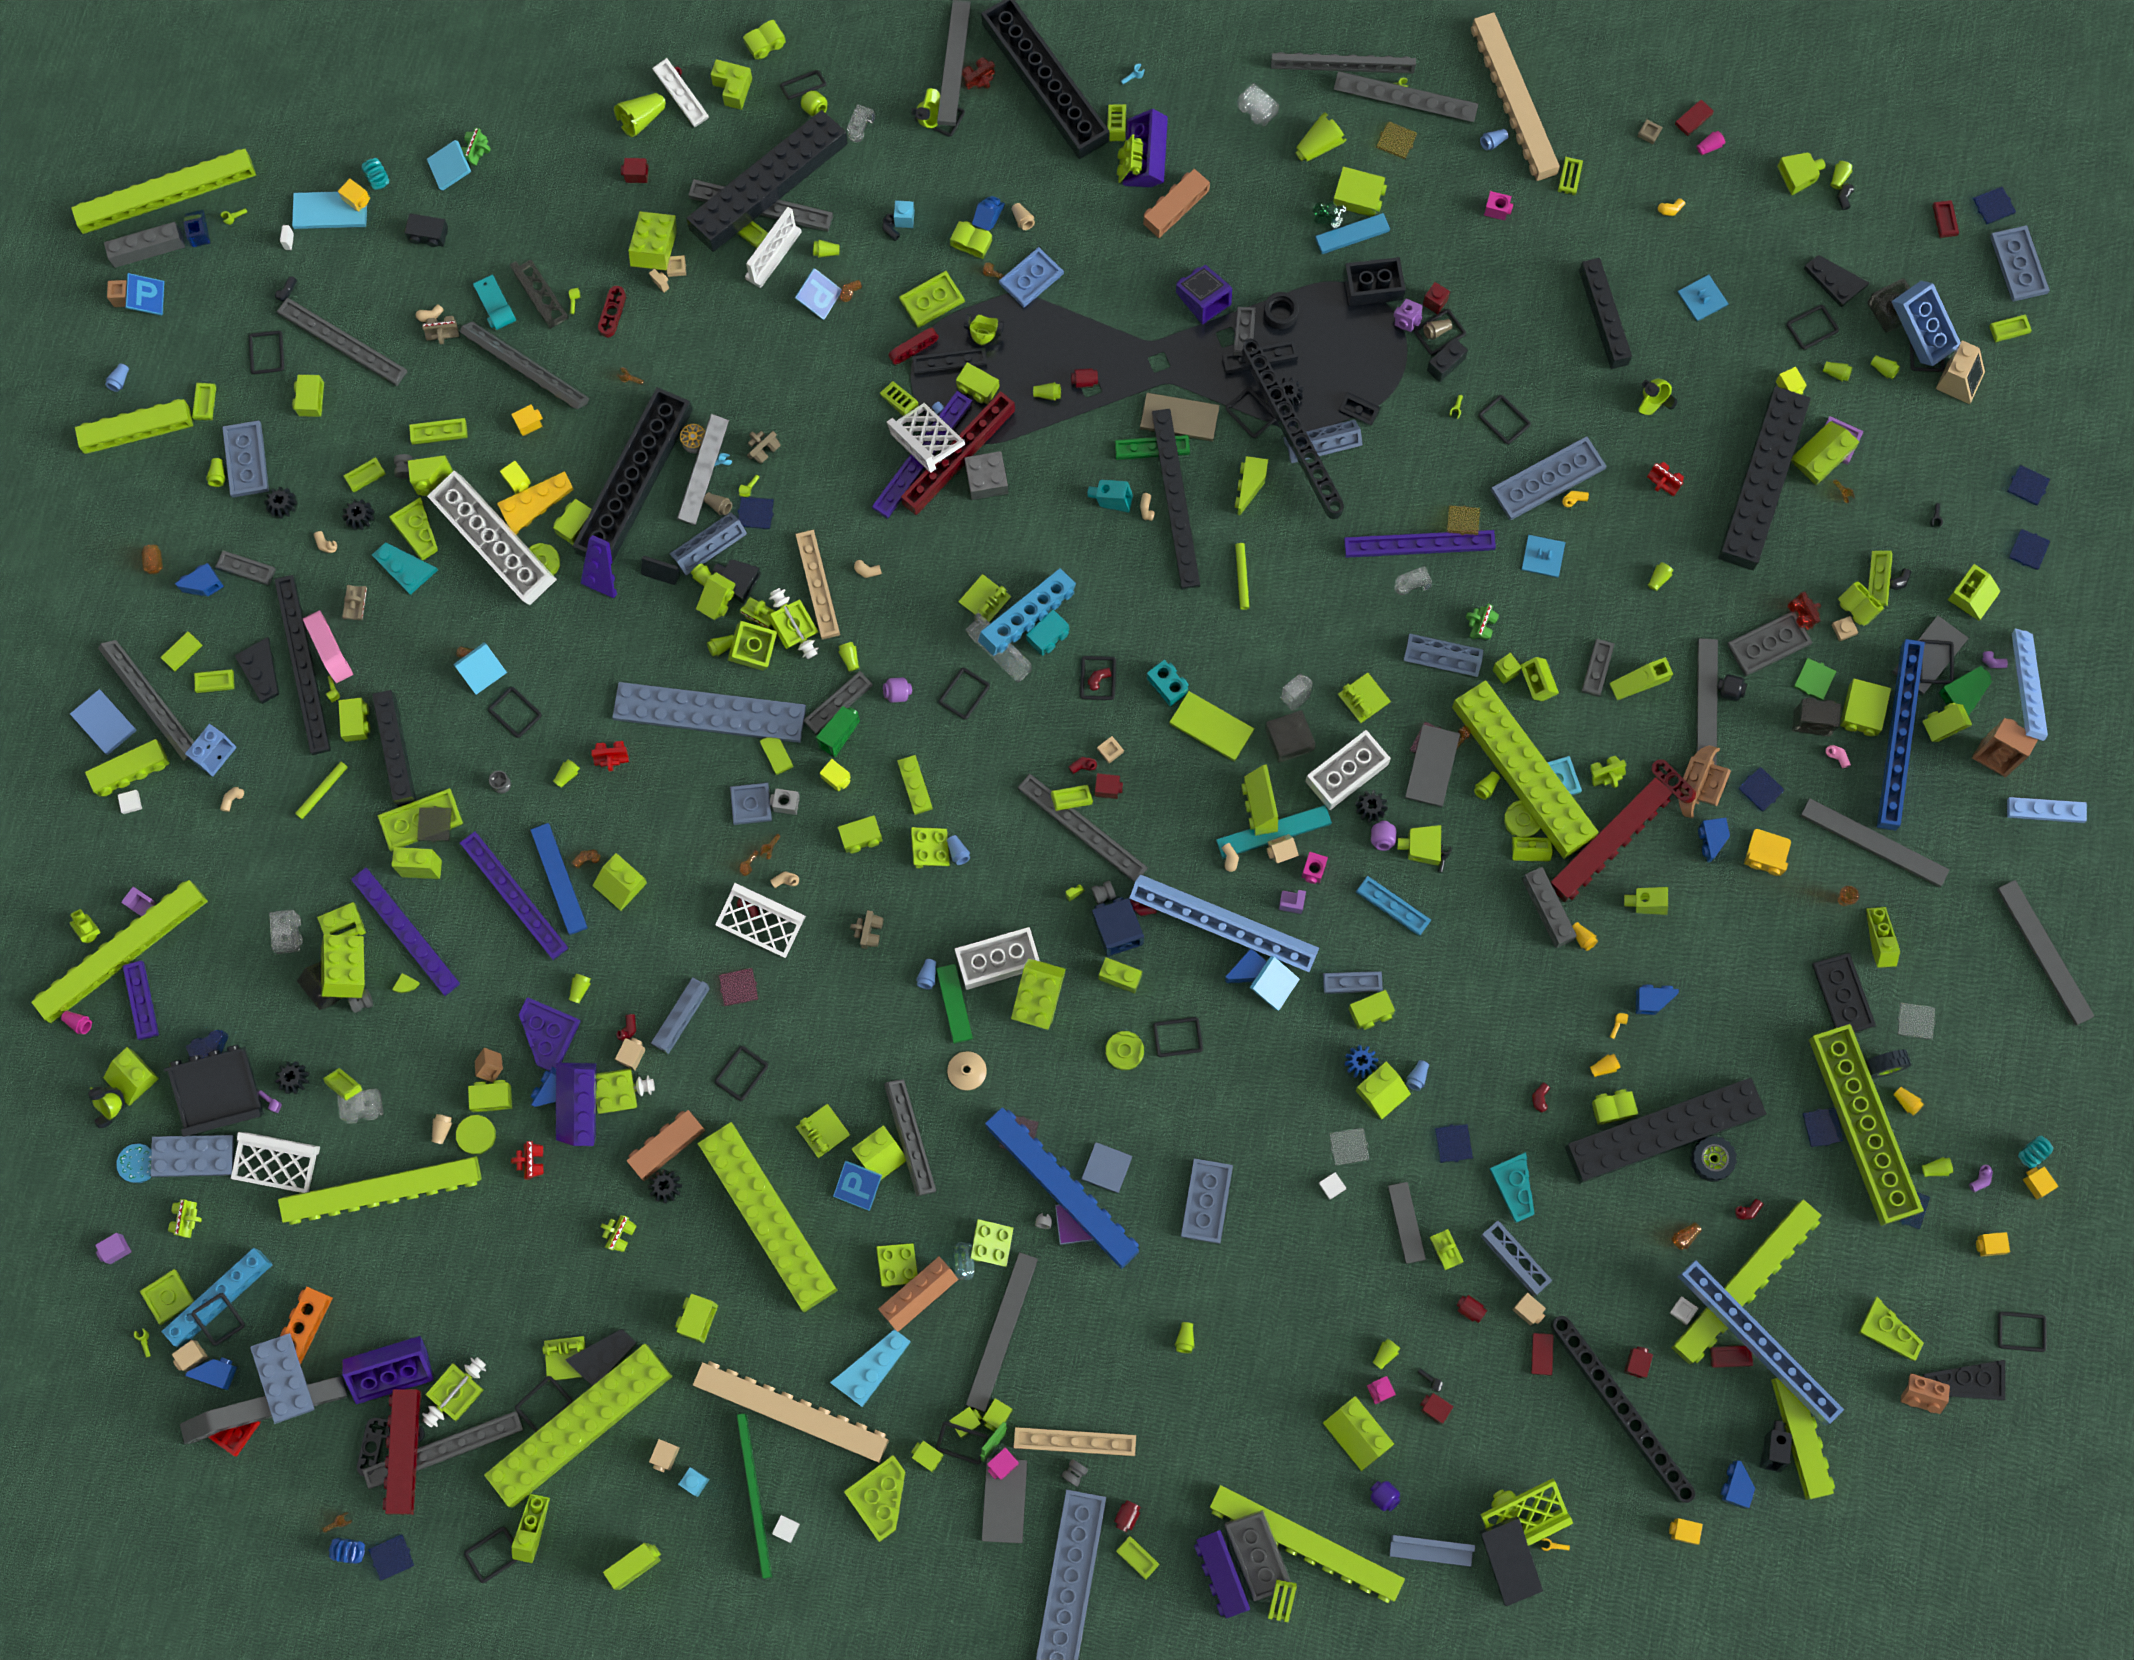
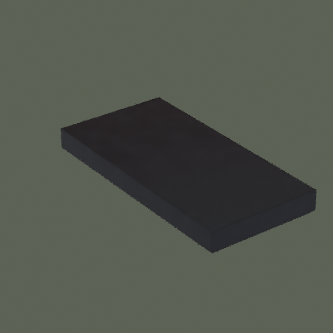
M1850 953L1813 963L1812 967L1834 1028L1851 1024L1853 1032L1856 1033L1876 1027Z
M1517 1516L1479 1531L1505 1606L1543 1592L1520 1519Z

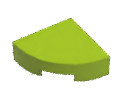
M1077 885L1076 888L1071 887L1066 891V898L1070 902L1085 890L1081 885Z
M402 973L392 990L397 993H405L416 989L420 983Z

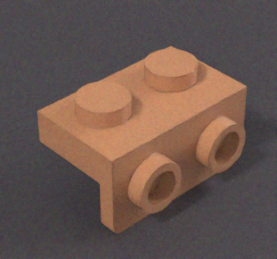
M1910 1374L1908 1386L1901 1395V1402L1911 1407H1918L1931 1413L1940 1414L1949 1401L1950 1386Z

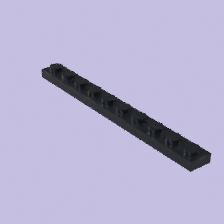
M1171 410L1152 411L1181 589L1200 587Z
M290 575L274 579L310 753L317 755L331 751L295 577Z

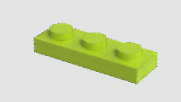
M465 418L409 425L412 445L468 438Z
M1872 551L1868 591L1882 606H1888L1892 551Z
M916 755L897 760L914 815L932 810L933 807Z

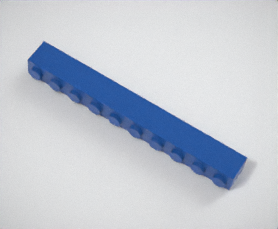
M1905 639L1901 645L1877 828L1896 831L1901 825L1925 642Z
M1002 1107L985 1123L988 1131L1121 1269L1125 1267L1139 1253L1137 1248L1139 1244L1132 1237L1128 1238L1124 1234L1125 1230L1119 1223L1114 1224L1110 1220L1111 1215L1104 1208L1101 1210L1096 1205L1098 1203L1091 1194L1087 1196L1082 1191L1084 1187L1077 1180L1073 1181L1069 1177V1171L1064 1166L1059 1167L1056 1164L1057 1159L1050 1152L1046 1153L1042 1149V1143L1037 1138L1032 1139L1028 1134L1030 1131L1023 1124L1019 1125L1015 1121V1115L1010 1110L1006 1111Z

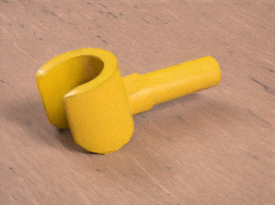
M1619 1013L1616 1015L1615 1026L1610 1038H1615L1620 1024H1627L1628 1014Z
M1548 1538L1542 1539V1541L1550 1542L1548 1549L1542 1548L1544 1551L1551 1549L1569 1551L1570 1549L1569 1545L1553 1543Z

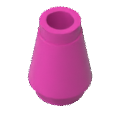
M1719 131L1712 132L1697 145V150L1703 155L1722 148V145L1725 144V139Z
M65 1011L61 1016V1020L77 1034H86L92 1026V1021L84 1015Z

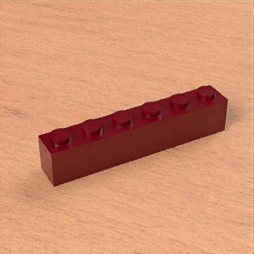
M393 1389L392 1395L389 1396V1407H392L391 1415L388 1416L390 1436H387L386 1440L389 1456H386L385 1459L388 1477L384 1478V1489H387L386 1498H383V1510L388 1515H414L421 1391L417 1389Z

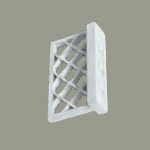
M787 207L746 263L748 273L745 276L746 280L759 288L764 285L802 233L801 229L795 225L791 208Z
M925 403L897 421L893 418L887 421L891 435L930 473L936 470V463L965 445L964 440ZM924 410L927 412L926 416H918ZM936 421L937 423L936 426H928V422ZM912 422L911 426H903V424ZM916 422H924L923 426H915ZM922 431L921 436H913V432ZM926 431H934L933 435L925 436ZM938 431H947L946 435H938ZM952 440H956V441H957V442H956L955 444H953V445H947V444H948V441H952ZM923 441H931V445L922 444ZM936 441H944L943 445H935ZM934 450H942L935 457L932 455Z
M734 883L732 891L716 922V926L786 958L806 916ZM733 897L741 898L744 907L733 910L731 905ZM756 905L759 907L761 915L751 918L747 908ZM745 909L748 920L738 923L734 912ZM732 913L735 924L731 926L721 924L724 916ZM773 913L777 916L779 923L768 927L765 916ZM763 917L766 928L755 931L752 920ZM780 917L786 919V921L781 922ZM750 922L753 932L747 935L741 933L739 925ZM787 922L796 924L794 932L786 935L782 924ZM780 925L784 936L773 939L769 929ZM735 926H737L738 931H736V930H734V929H732V928L735 927ZM767 930L770 941L762 943L758 940L756 933ZM785 938L787 947L784 953L776 949L774 941ZM772 943L773 948L766 944Z
M238 1132L237 1140L239 1141L231 1179L301 1193L309 1192L316 1155L319 1154L320 1146L253 1133ZM243 1145L250 1146L254 1154L245 1158L242 1154ZM268 1149L273 1157L264 1162L259 1153ZM283 1153H288L292 1161L283 1166L278 1157ZM257 1156L262 1165L253 1170L248 1161ZM303 1156L310 1158L309 1166L304 1170L297 1161ZM276 1160L281 1169L272 1174L267 1164ZM294 1163L300 1172L291 1178L286 1168ZM245 1164L250 1173L244 1177L237 1176L239 1167ZM264 1167L269 1177L259 1180L255 1173ZM281 1171L288 1178L283 1184H279L274 1177ZM301 1174L306 1180L304 1188L297 1187L293 1181Z

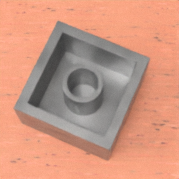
M1001 451L965 457L972 500L1008 494V484Z

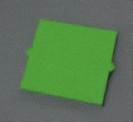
M1807 658L1794 687L1805 692L1807 696L1812 695L1823 700L1836 671L1824 666V663H1818Z
M1005 1422L999 1426L983 1446L980 1455L983 1462L1004 1438L1007 1429Z

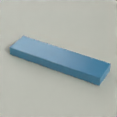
M1384 213L1317 235L1315 240L1321 254H1325L1390 232V227Z
M1369 876L1365 878L1356 891L1357 894L1418 936L1422 934L1431 919Z

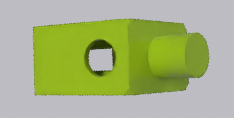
M1807 152L1782 157L1777 167L1790 194L1794 195L1817 181L1820 175L1819 171L1825 169V162L1822 158L1814 161L1811 154Z
M1441 825L1410 829L1408 838L1397 839V849L1408 850L1409 860L1439 866L1441 861Z
M1668 887L1637 888L1636 895H1624V906L1636 907V913L1668 915Z

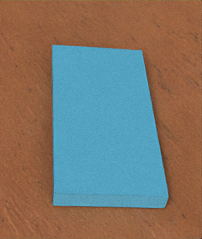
M338 192L294 193L292 221L294 229L366 227L367 205L358 212L344 202Z

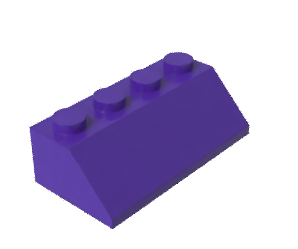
M1150 109L1127 119L1126 140L1132 134H1134V139L1140 138L1143 142V155L1141 156L1142 171L1138 175L1133 174V171H1129L1123 179L1124 186L1151 188L1164 183L1168 117L1155 109Z
M556 1063L557 1141L573 1146H594L596 1140V1063Z
M421 1336L343 1359V1377L356 1404L391 1394L393 1389H408L434 1381L428 1353Z
M1219 1530L1197 1539V1544L1194 1547L1198 1557L1202 1556L1205 1564L1201 1566L1205 1576H1210L1212 1581L1209 1587L1212 1595H1217L1219 1603L1216 1605L1220 1616L1224 1615L1227 1619L1250 1610L1221 1531Z

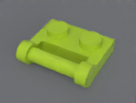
M354 902L317 917L324 935H331L353 924H356V928L339 935L356 936L360 934L361 936L366 934Z

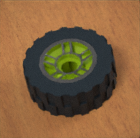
M1905 1049L1887 1052L1865 1061L1872 1078L1894 1074L1911 1066L1907 1050Z
M1717 1136L1707 1137L1696 1144L1692 1150V1157H1690L1692 1161L1691 1166L1700 1178L1716 1182L1723 1180L1734 1171L1737 1164V1154L1734 1151V1147L1730 1145V1142L1724 1140V1138H1718ZM1716 1156V1162H1712L1710 1157Z

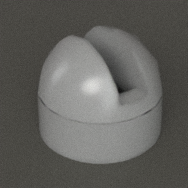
M1043 1213L1039 1214L1036 1218L1035 1226L1042 1229H1050L1052 1223L1050 1215L1047 1214L1045 1217Z

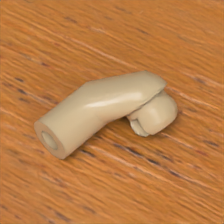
M437 304L431 311L418 310L416 318L421 322H427L428 318L437 319L444 309Z
M1148 493L1142 494L1140 510L1144 520L1152 521L1155 512L1149 511L1151 495Z
M322 531L314 533L319 550L327 553H334L337 550V543L335 541H326Z
M857 560L854 564L855 571L864 578L882 574L879 565L869 567L862 560Z
M233 787L225 793L220 810L230 812L232 801L235 798H243L244 790L239 789V787Z
M1228 843L1222 847L1226 854L1225 869L1233 872L1237 868L1239 857L1231 844Z

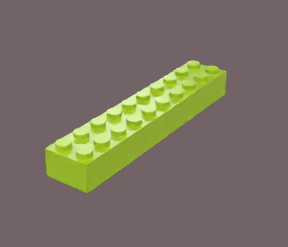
M1485 680L1455 699L1452 706L1453 710L1563 859L1591 842L1599 833L1488 682Z
M1851 1024L1814 1035L1809 1039V1042L1880 1225L1883 1226L1923 1212L1924 1210Z
M730 1122L699 1142L698 1145L802 1311L806 1312L837 1292V1288L733 1123Z
M643 1344L484 1474V1476L507 1506L513 1508L673 1376L647 1344Z

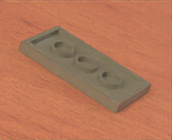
M1147 393L1140 429L1155 432L1152 411L1170 409L1175 435H1189V438L1213 441L1220 405Z

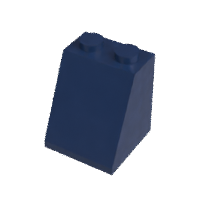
M1121 897L1115 899L1112 904L1106 905L1103 903L1094 907L1092 916L1107 957L1144 944V935L1129 898L1124 899Z

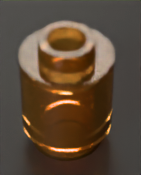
M146 545L143 547V570L149 574L159 573L163 568L161 550H159L157 545Z

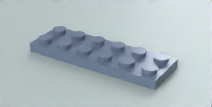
M1585 437L1491 488V491L1511 521L1605 470L1607 466L1589 438Z

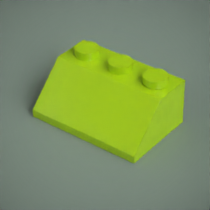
M1830 421L1792 456L1791 462L1817 485L1857 448L1859 441L1847 429Z
M1266 764L1244 776V784H1241L1242 793L1247 795L1248 801H1245L1246 811L1251 813V818H1249L1250 829H1254L1255 836L1278 832V813Z
M1356 1396L1323 1422L1324 1426L1361 1471L1394 1445Z

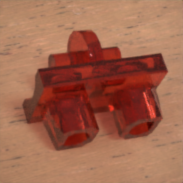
M982 57L976 62L978 70L973 71L970 66L962 70L965 86L968 90L975 85L978 88L984 86L988 89L990 88L989 82L993 80L992 75L995 73V64L992 61L988 62Z
M1806 592L1800 593L1788 604L1791 612L1797 611L1800 615L1796 619L1799 628L1806 627L1807 630H1810L1821 621L1819 618L1820 614L1817 611L1821 608L1820 603L1814 604Z

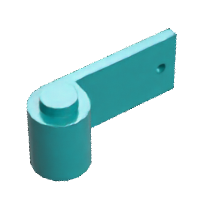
M493 275L473 283L489 315L487 321L491 329L495 327L498 330L516 321Z

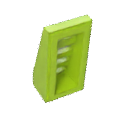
M1126 104L1108 105L1107 128L1110 131L1109 141L1126 140ZM1114 112H1122V114H1112V113H1114Z
M894 381L880 392V395L902 416H905L919 406L918 401ZM892 388L895 389V391H894L893 393H891L890 395H887V393H888ZM897 393L900 394L895 399H892ZM902 397L905 398L902 402L897 403ZM907 401L909 402L906 407H902Z

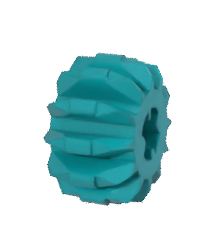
M376 157L362 164L365 177L374 190L381 189L389 184L386 171Z
M2038 1136L2019 1152L2018 1157L2024 1165L2031 1169L2045 1160L2052 1153L2054 1147L2043 1136Z

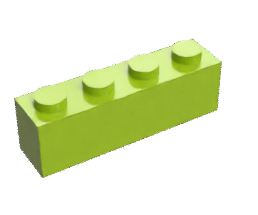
M154 739L85 773L93 792L100 797L111 794L117 788L127 787L130 782L136 779H144L153 771H161L170 763L161 743Z

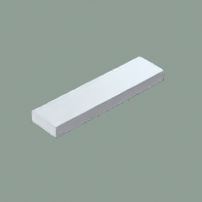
M667 58L652 68L694 128L709 118Z

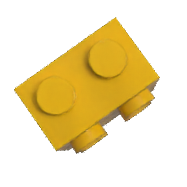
M1755 829L1744 864L1756 870L1767 871L1771 875L1781 876L1788 866V863L1785 862L1791 840Z

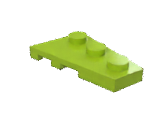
M421 497L389 516L390 521L422 561L438 551Z
M1875 1297L1859 1333L1912 1361H1916L1924 1343L1878 1297Z

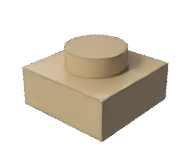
M684 255L670 257L667 267L668 277L686 275Z
M653 269L649 273L652 281L663 292L669 289L667 284L668 278L662 272L658 273Z
M1851 616L1832 624L1839 642L1858 634Z
M1113 736L1097 747V750L1108 763H1111L1124 753V750Z

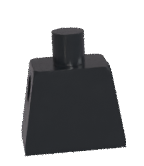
M733 559L729 561L726 567L717 563L713 569L714 574L717 572L735 583L733 597L742 604L745 603L761 576L758 567Z
M1774 1421L1773 1430H1770L1765 1435L1760 1468L1781 1472L1790 1464L1792 1434L1785 1432V1422Z

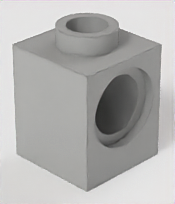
M775 789V794H771L770 805H772L774 812L797 815L800 799L799 793ZM788 798L789 802L786 805L779 804L780 800Z

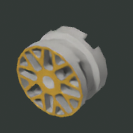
M690 424L684 427L680 433L683 448L689 453H698L705 430L697 424Z

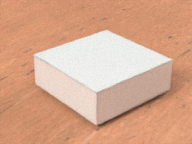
M283 225L281 230L280 242L285 250H292L294 233L289 225Z
M137 790L118 795L121 813L126 814L142 809Z
M1336 1172L1319 1182L1320 1187L1329 1200L1346 1190Z
M1681 1296L1670 1314L1687 1325L1698 1308Z
M781 1515L772 1534L791 1543L800 1524Z

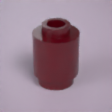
M1092 368L1074 369V373H1071V384H1075V388L1098 385V372Z
M1470 1295L1462 1296L1456 1304L1459 1307L1457 1311L1472 1322L1479 1323L1487 1312L1483 1308L1484 1305Z
M1126 1500L1121 1505L1114 1520L1117 1523L1116 1528L1126 1533L1128 1529L1133 1530L1140 1515L1139 1510L1141 1507Z

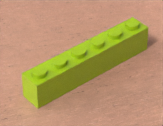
M176 399L164 405L157 404L152 408L137 409L135 412L128 414L121 413L117 417L102 418L93 423H83L75 427L79 448L84 454L193 427L190 407L184 399Z
M1778 1378L1772 1379L1771 1382L1782 1420L1786 1423L1785 1430L1787 1433L1792 1434L1791 1451L1805 1499L1809 1500L1834 1494L1833 1489H1835L1832 1477L1828 1475L1827 1469H1829V1464L1821 1451L1823 1444L1821 1438L1817 1437L1816 1434L1817 1423L1815 1418L1811 1417L1810 1410Z

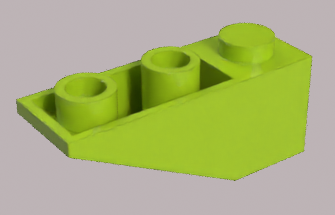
M1246 456L1245 463L1241 462L1240 473L1243 474V480L1238 482L1237 491H1241L1240 497H1236L1235 508H1238L1237 515L1242 514L1265 484L1268 459Z
M1665 657L1611 682L1610 686L1616 700H1620L1668 682L1673 672Z
M1886 907L1867 908L1866 913L1872 953L1877 968L1897 966L1900 948Z
M534 1494L529 1495L511 1547L513 1559L533 1563L550 1498Z

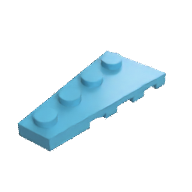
M894 1329L830 1383L863 1407L911 1341Z

